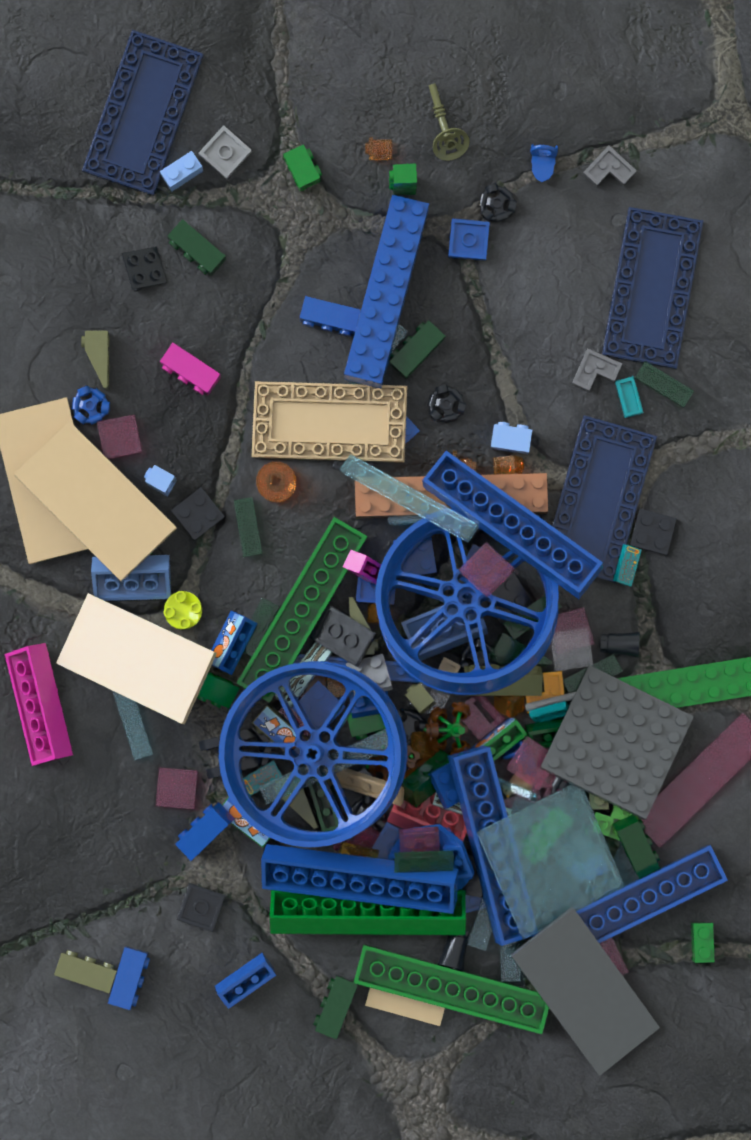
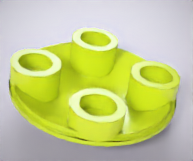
M178 591L172 594L164 606L166 620L177 629H189L195 626L202 615L200 600L194 594L187 591Z

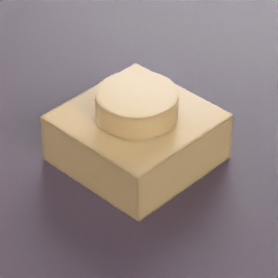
M444 657L438 670L458 673L461 665Z

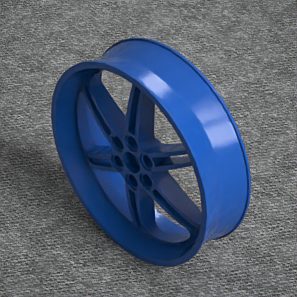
M446 509L426 516L406 529L396 539L384 557L378 573L375 590L380 629L393 658L410 676L420 683L435 690L455 695L487 694L510 686L523 678L545 655L557 626L558 584L537 570L546 596V608L543 612H535L493 596L490 593L491 590L525 560L518 557L491 580L489 576L516 555L514 552L509 551L481 574H471L460 533L464 530L482 529L454 509ZM451 532L455 533L464 566L461 569L456 568L450 539ZM434 534H443L447 539L454 575L453 579L447 582L406 573L401 570L409 554L419 544ZM461 577H466L468 582L461 584L458 580ZM397 579H405L429 585L432 587L439 588V590H431L418 585L398 581ZM479 583L487 585L485 589H478L476 586ZM396 588L421 594L444 603V606L408 640L399 634L390 612L389 595ZM446 590H452L454 592V594L449 597L445 596L443 593ZM464 599H471V603L464 604ZM483 601H489L491 605L487 608H484L481 606V603ZM496 606H500V607H502V608H505V609H508V610H511V611H514V612H517V613H520V614L529 616V617H531V618H534V619L538 620V622H534V621L525 619V618H523V617H520V616H517V615H514V614H511V613H508V612H504V611H501V610H498V609H495V608H496ZM456 608L458 612L455 615H450L448 610ZM468 614H475L477 616L472 621L466 618ZM486 615L527 626L534 630V635L523 652L501 669H493L488 661L481 624L482 617ZM442 617L445 618V621L440 626H438L430 635H428L416 648L412 649V646L422 636H424ZM462 622L465 625L475 668L471 672L452 673L432 668L419 660L420 652L452 624ZM478 627L485 662L484 670L480 669L470 630L472 628Z
M309 661L279 667L251 683L240 694L227 714L219 743V766L223 784L230 800L241 816L255 829L269 838L299 847H322L340 843L364 831L378 821L389 809L399 793L404 780L408 759L407 739L403 722L388 695L373 680L361 672L345 665L325 661ZM318 675L341 682L346 688L344 695L320 729H315L291 689L290 680L295 676ZM281 686L285 688L302 722L304 723V726L299 727L298 722L280 689ZM354 690L356 693L335 729H333L329 725L350 693ZM269 692L277 694L295 732L296 739L294 742L245 741L240 737V728L253 706ZM362 696L368 697L373 702L382 717L388 737L386 750L340 746L336 741L341 728L358 699ZM304 730H308L311 734V738L308 741L302 737ZM324 731L330 734L328 742L323 741L321 738V734ZM294 746L300 749L298 757H295L291 752ZM241 747H285V754L243 751ZM311 748L313 751H317V754L315 755L316 759H314V756L311 757L309 754L311 753ZM332 749H336L339 753V757L336 760L330 756ZM345 751L385 755L388 757V760L345 758ZM244 756L286 759L294 763L292 773L271 807L267 810H262L255 804L246 788L241 770V760ZM337 763L383 765L388 768L389 777L382 792L374 803L361 814H354L350 808L335 772V765ZM302 764L308 766L309 772L307 774H303L300 771ZM321 765H325L328 768L326 776L321 775L319 771ZM311 776L318 779L338 818L339 823L335 830L319 832L299 829L289 825L283 819V814ZM295 777L301 779L300 783L275 816L273 811ZM331 778L348 816V821L344 819L326 781L327 779Z

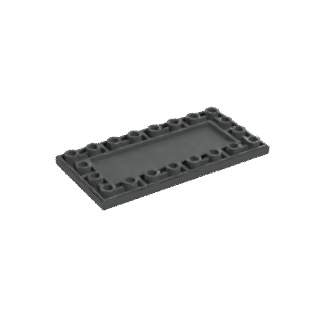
M573 907L569 908L511 954L513 960L599 1076L660 1028Z

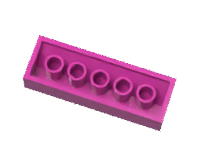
M46 643L27 646L5 654L31 765L35 766L72 756V746Z

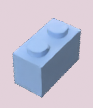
M190 151L161 170L160 173L170 190L174 191L202 173L203 167L194 153Z
M498 422V425L494 424L490 449L528 455L532 430L528 429L529 426L517 425V427H511L506 422Z
M156 465L153 468L149 467L144 476L146 478L145 482L149 487L167 497L177 481L174 475Z

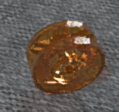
M270 462L259 470L256 477V486L259 493L266 500L273 503H281L288 500L294 494L297 487V479L294 471L287 464ZM274 478L281 479L279 482L280 486H272Z

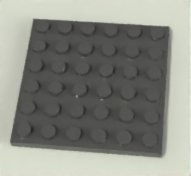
M589 665L540 769L646 820L694 716Z

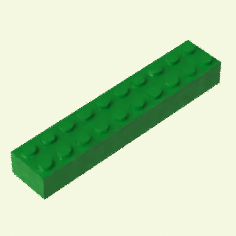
M335 517L332 519L237 681L239 686L246 689L264 674L279 667L294 664L348 572L347 569L343 568V565L350 550L359 553L367 539L365 534ZM269 692L262 699L271 703L276 693Z
M271 890L270 934L465 935V890H458L454 914Z
M363 944L353 982L538 1034L543 1033L549 1007L535 990Z

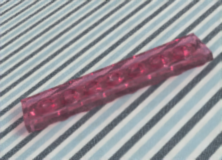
M741 713L657 795L647 819H641L646 828L643 831L648 834L650 839L659 848L751 759V720L744 713Z

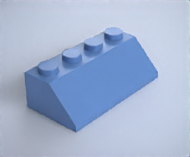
M149 555L122 582L97 557H92L91 575L95 597L104 601L168 599L171 596L169 555Z
M464 599V604H470L471 599ZM443 606L401 622L407 640L411 639ZM456 608L448 610L450 615H455L458 612ZM468 614L466 618L472 621L477 616L475 614ZM442 617L424 636H422L412 646V649L416 648L428 635H430L438 626H440L445 621V618ZM482 617L481 624L483 634L486 635L488 634V630ZM462 622L452 624L420 652L419 660H425L469 642L465 625ZM478 627L470 629L472 638H479Z

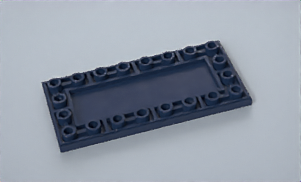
M132 30L82 172L154 196L161 178L160 171L164 169L204 54Z
M633 207L628 208L602 355L677 369L703 220Z
M584 415L552 526L603 562V570L596 578L616 583L613 581L622 546L623 544L627 545L657 436Z

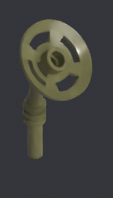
M436 83L428 85L434 103V114H437L435 117L438 118L442 130L434 139L433 152L441 160L457 159L467 151L470 143L469 137L462 129H449L445 118L444 104H441ZM460 135L464 138L463 144H461ZM438 141H439L440 150L437 149V143H438ZM457 149L454 153L446 154V150Z

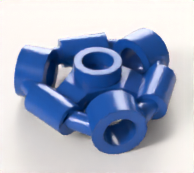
M89 386L78 389L77 395L73 397L72 402L74 418L83 425L85 423H91L92 425L102 421V418L108 415L110 410V402L105 398L106 395L99 389H93ZM92 393V397L88 400H81L80 397H84ZM103 401L101 406V413H98L97 404L98 402ZM84 409L89 413V418L87 419L78 411Z

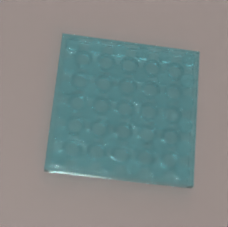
M570 785L477 832L519 932L524 939L543 930L569 908L573 907L576 912H579L588 907L589 904L625 887L584 790L574 785Z

